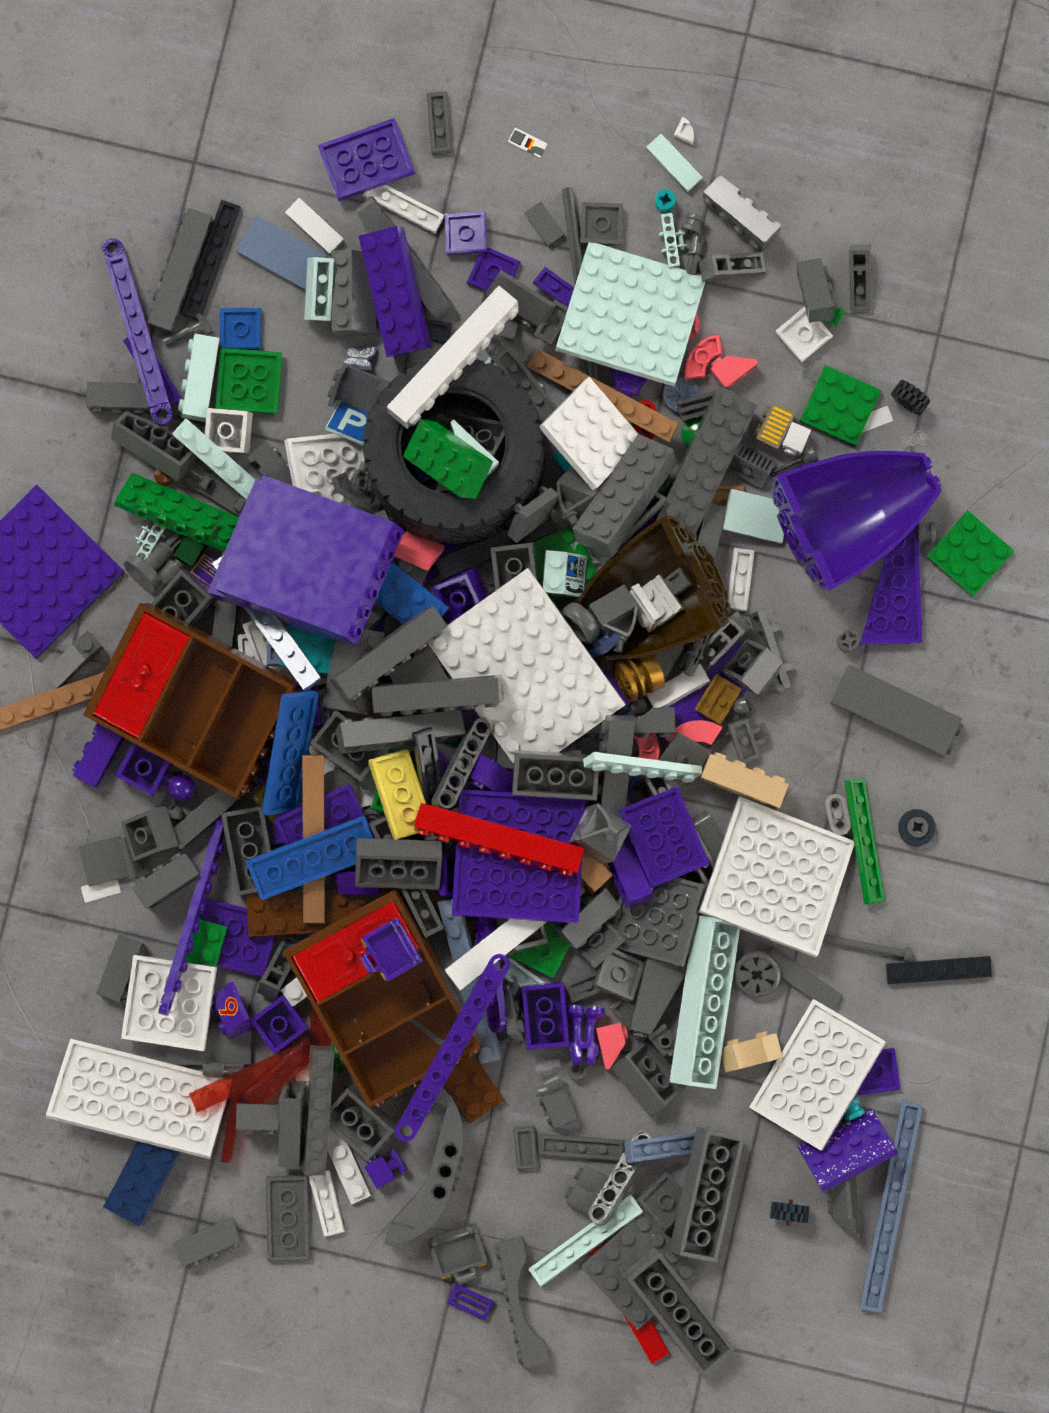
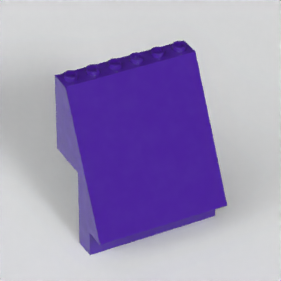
M263 475L261 481L255 480L207 593L218 601L275 614L298 631L357 645L374 602L378 597L381 585L386 578V573L394 558L398 544L402 539L404 530L387 519Z

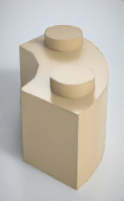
M767 1031L755 1034L756 1038L742 1042H739V1039L726 1041L727 1046L722 1047L721 1053L725 1072L783 1058L777 1034L768 1035Z

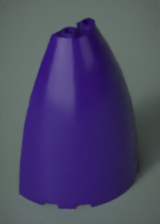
M865 451L842 454L809 463L776 476L772 482L773 487H775V491L772 492L773 504L779 509V514L776 516L794 557L798 563L801 562L805 565L806 575L812 581L817 580L821 589L830 591L860 574L894 549L919 523L942 492L940 479L936 475L933 476L930 468L933 467L930 458L926 457L925 453Z

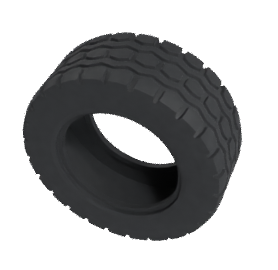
M475 359L472 364H467L462 369L463 372L458 379H453L448 384L449 387L443 395L439 394L434 399L433 406L421 413L420 419L425 420L430 415L445 409L463 408L476 411L490 420L500 421L505 433V452L502 462L495 474L482 485L476 499L463 498L457 494L440 493L425 487L407 469L405 458L403 457L404 453L401 449L402 446L408 444L419 421L414 426L410 425L406 429L388 414L387 406L429 362L427 360L426 363H418L408 368L406 373L396 376L389 383L390 386L382 390L376 399L377 403L372 406L363 436V455L367 473L382 507L400 526L406 527V530L438 543L463 544L466 541L468 543L484 540V537L493 536L502 532L503 528L511 526L513 518L517 514L514 506L519 503L525 507L536 496L545 469L544 436L539 427L541 420L531 397L524 388L520 387V383L508 373L505 374L504 370L493 364H484V361Z

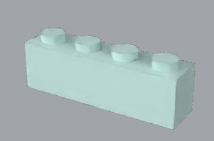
M194 334L193 340L189 339L187 351L191 352L190 360L186 359L184 368L188 375L187 380L183 379L181 391L185 392L184 400L180 399L178 411L182 412L181 418L206 421L219 338Z

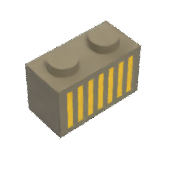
M773 402L772 407L767 406L762 416L766 419L763 425L758 424L753 434L757 436L755 443L777 453L796 412Z

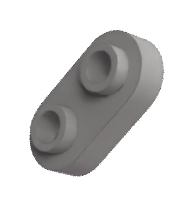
M839 794L830 795L825 801V810L830 830L837 835H844L851 828L846 801ZM833 801L838 802L839 807L837 809L832 808L831 803ZM838 821L843 823L842 829L836 827Z

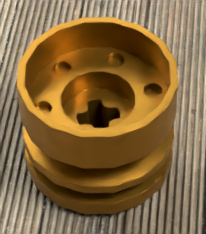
M654 655L622 659V661L618 660L613 663L612 669L616 683L624 697L630 702L637 700L638 697H644L646 691L653 693L665 685L664 675Z

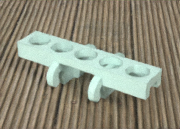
M672 213L662 214L663 232H660L659 236L664 235L666 248L662 249L661 253L666 252L668 267H679L678 249L684 250L687 247L683 240L685 232L679 230L675 233ZM665 217H670L669 224L665 223ZM666 227H671V231H666ZM677 236H679V243H680V245H677V242H676V237H677ZM668 237L674 238V242L672 244H669L666 241ZM671 257H676L675 264L671 263Z
M154 523L151 530H149V526H142L143 531L139 538L135 537L138 540L137 543H143L136 556L140 557L141 553L145 554V560L155 550L153 548L160 536L166 539L167 536L163 534L166 527H161ZM157 526L161 528L160 532L155 530ZM147 532H149L146 539L143 541L144 536ZM149 536H155L156 541L150 543L148 541Z

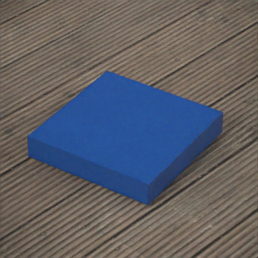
M221 308L220 348L261 350V308Z

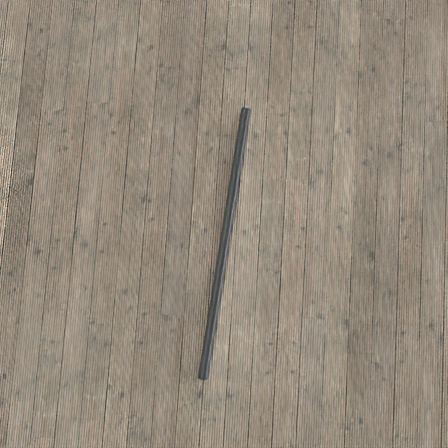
M572 187L562 189L574 285H576L583 261ZM585 360L586 374L599 381L597 364Z

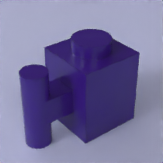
M396 1149L388 1152L392 1158L388 1163L384 1156L378 1157L377 1154L366 1161L368 1165L364 1168L376 1189L396 1178L392 1171L394 1168L397 1167L400 1174L408 1170Z

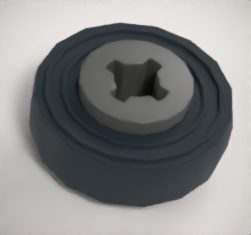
M912 809L901 817L898 824V832L907 844L922 846L934 837L936 823L927 811Z

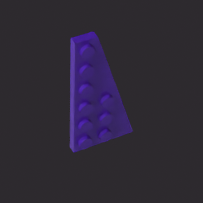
M918 524L885 556L859 645L922 643Z

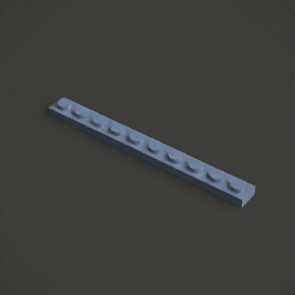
M901 1100L893 1140L898 1155L889 1159L860 1309L881 1313L923 1108L921 1104Z

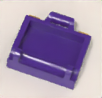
M398 916L362 937L361 941L368 950L360 960L368 973L381 970L384 981L392 980L423 961ZM372 954L378 966L374 967L368 955Z

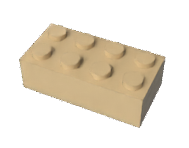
M717 752L714 755L710 754L699 779L700 781L772 809L778 810L789 785L785 783L786 779L776 775L772 776V778L766 776V771L759 768L748 769L745 763L738 760L733 762L727 761V756Z

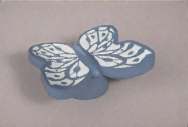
M370 346L358 350L355 347H351L347 350L348 359L343 361V365L346 363L365 372L371 370L372 365L369 360L376 356L377 348Z

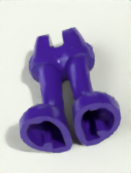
M579 1005L566 1006V1014L571 1018L573 1024V1042L569 1043L573 1065H580L582 1049H586L585 1065L593 1066L595 1058L599 1054V1047L595 1044V1027L598 1019L605 1015V1009L602 1007H588L585 1010L586 1036L585 1041H583L582 1019L584 1007Z

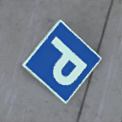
M340 401L325 430L363 445L364 429L368 423L366 422L368 412Z

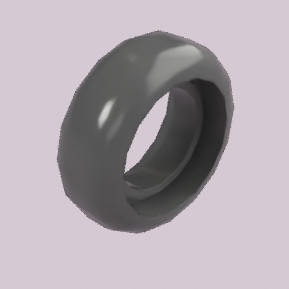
M575 602L563 608L562 616L580 641L591 644L599 639L601 634L600 627L586 608Z

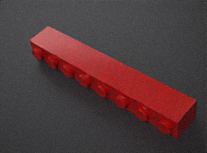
M424 803L420 804L414 825V830L420 836L429 837V835L438 837L437 840L449 843L451 840L458 842L460 847L470 849V846L479 848V852L484 854L494 852L499 854L498 857L506 860H511L512 857L519 859L521 864L531 866L532 863L540 865V869L545 871L555 869L560 871L561 875L572 877V874L577 875L584 851L582 847Z

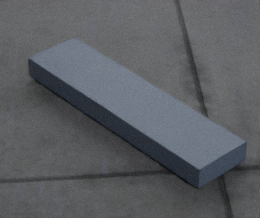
M695 1132L625 1141L627 1163L691 1154Z

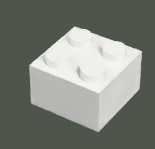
M207 408L205 436L223 452L249 454L253 413Z

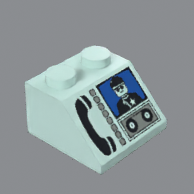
M546 550L542 585L548 595L580 597L584 590L587 556Z

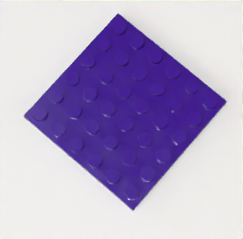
M36 484L0 520V624L37 659L125 571Z
M462 790L459 795L458 813L571 844L569 842L585 812L586 800L512 795V793ZM456 842L452 916L579 923L582 858L577 875L572 874V877L561 875L560 871L555 869L545 871L540 869V865L532 863L531 866L519 863V859L512 857L511 860L498 857L499 854L497 853L484 854L478 851L479 848L470 846V849L458 846V842Z

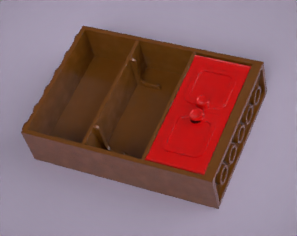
M139 603L83 716L229 795L238 798L245 796L246 793L250 794L255 785L253 783L255 776H259L263 770L264 764L262 762L265 756L269 757L272 752L273 746L271 744L275 737L282 694L302 692V690H300V684L168 612L151 603Z
M396 888L283 951L369 1108L373 1105L375 1108L380 1107L389 1100L388 1097L391 1095L394 1098L405 1093V1090L410 1085L412 1088L420 1085L441 1048L439 1044L409 1020L413 1018L441 1040L445 1041L464 1007L401 892ZM398 916L423 961L387 982V980L384 981L381 970L368 973L360 958L368 948H365L361 940L363 936ZM372 954L368 955L374 967L378 966ZM476 1029L456 1064L461 1062L460 1060H462L463 1056L467 1055L469 1058L481 1049L480 1046L483 1041Z

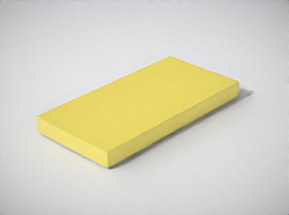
M408 748L369 760L368 763L393 840L417 834V831L414 830L420 804H426Z

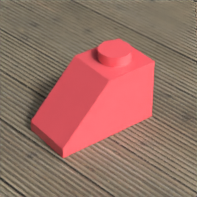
M726 356L722 359L719 357L711 364L710 373L720 386L728 389L755 369L758 362L756 359Z
M621 1023L596 1028L605 1069L611 1068L625 1045V1039L628 1038L626 1026H621Z

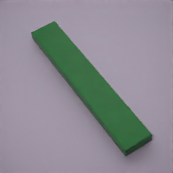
M865 778L846 780L844 783L864 905L885 902Z

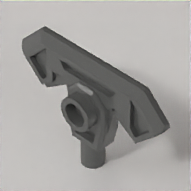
M361 461L359 469L354 471L350 480L345 472L332 477L331 480L337 493L370 512L379 508L380 502L374 490L366 492L369 476L366 473L365 461Z

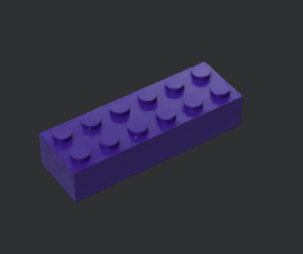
M394 226L358 236L386 357H397L432 348L404 227Z

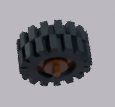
M790 1199L789 1203L772 1202L770 1219L787 1221L786 1225H791V1221L808 1223L810 1206L793 1204V1200Z

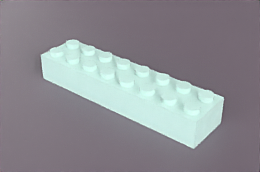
M698 915L690 943L670 1082L711 1089H716L740 932V928L722 922L715 917Z

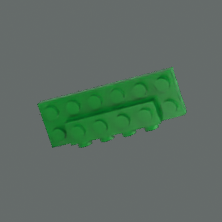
M132 472L114 502V506L223 552L227 548L239 517Z

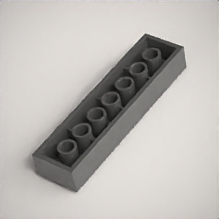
M722 386L716 389L664 497L667 498V502L656 512L651 524L665 515H670L679 519V524L683 528L688 526L696 534L758 406L757 404Z

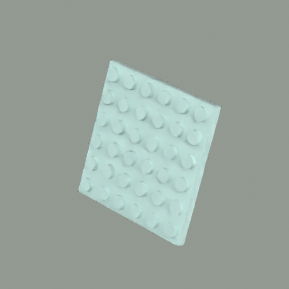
M589 242L555 351L675 386L705 282H702L700 274H688L686 270L668 267L667 264Z

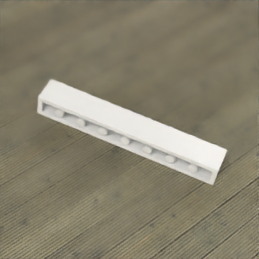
M498 286L387 406L388 414L406 429L410 425L414 426L421 418V413L424 410H429L435 402L434 399L439 394L443 395L449 387L448 384L453 379H458L463 372L462 369L467 364H472L477 357L476 354L490 344V339L493 335H498L503 330L505 322L508 319L512 320L517 315L518 301Z

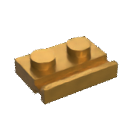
M716 674L694 710L721 725L742 689Z

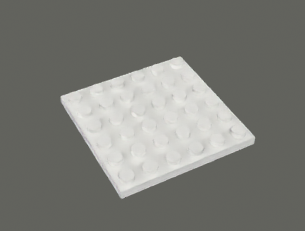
M739 796L699 913L715 917L722 922L816 958L819 954L854 847V841Z

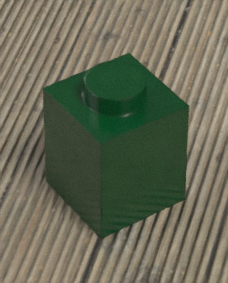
M185 536L174 556L193 568L207 547L203 543Z

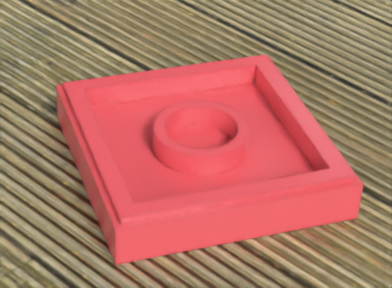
M407 530L403 534L394 556L428 571L443 553L445 546L438 542L427 540L423 536L414 535Z

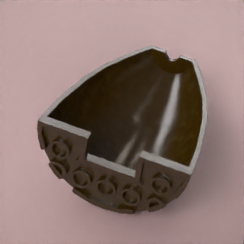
M665 515L637 534L618 550L612 558H609L593 576L575 603L582 605L588 610V606L622 585H625L630 592L632 590L631 587L638 583L642 588L649 581L655 579L657 575H661L665 579L681 567L693 584L676 597L684 609L677 612L675 616L662 626L657 625L656 629L648 632L645 627L640 625L638 616H636L633 631L626 640V643L623 644L622 652L614 651L613 646L607 653L594 658V660L631 659L659 654L696 641L720 630L728 624L727 616L731 614L730 603L725 599V594L728 591L723 577L705 545L702 547L696 541L697 535L688 526L683 528L679 524V519ZM582 642L588 652L593 648L591 644Z

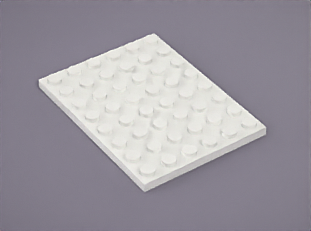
M529 568L442 630L444 633L435 640L431 638L427 641L453 679L502 675L504 700L497 707L484 708V704H478L475 711L480 718L487 719L490 722V732L513 764L515 750L558 753L605 720L606 715H612L626 705Z

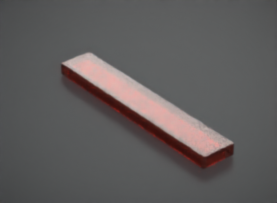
M305 1041L188 1094L198 1113L308 1063L310 1052Z

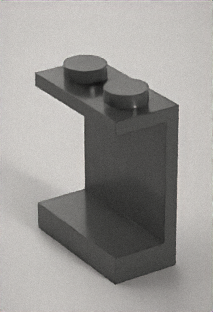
M344 363L340 370L337 369L333 376L335 384L331 386L327 395L330 398L328 406L332 407L335 401L339 400L366 411L369 415L372 406L377 403V397L385 387H389L390 382Z

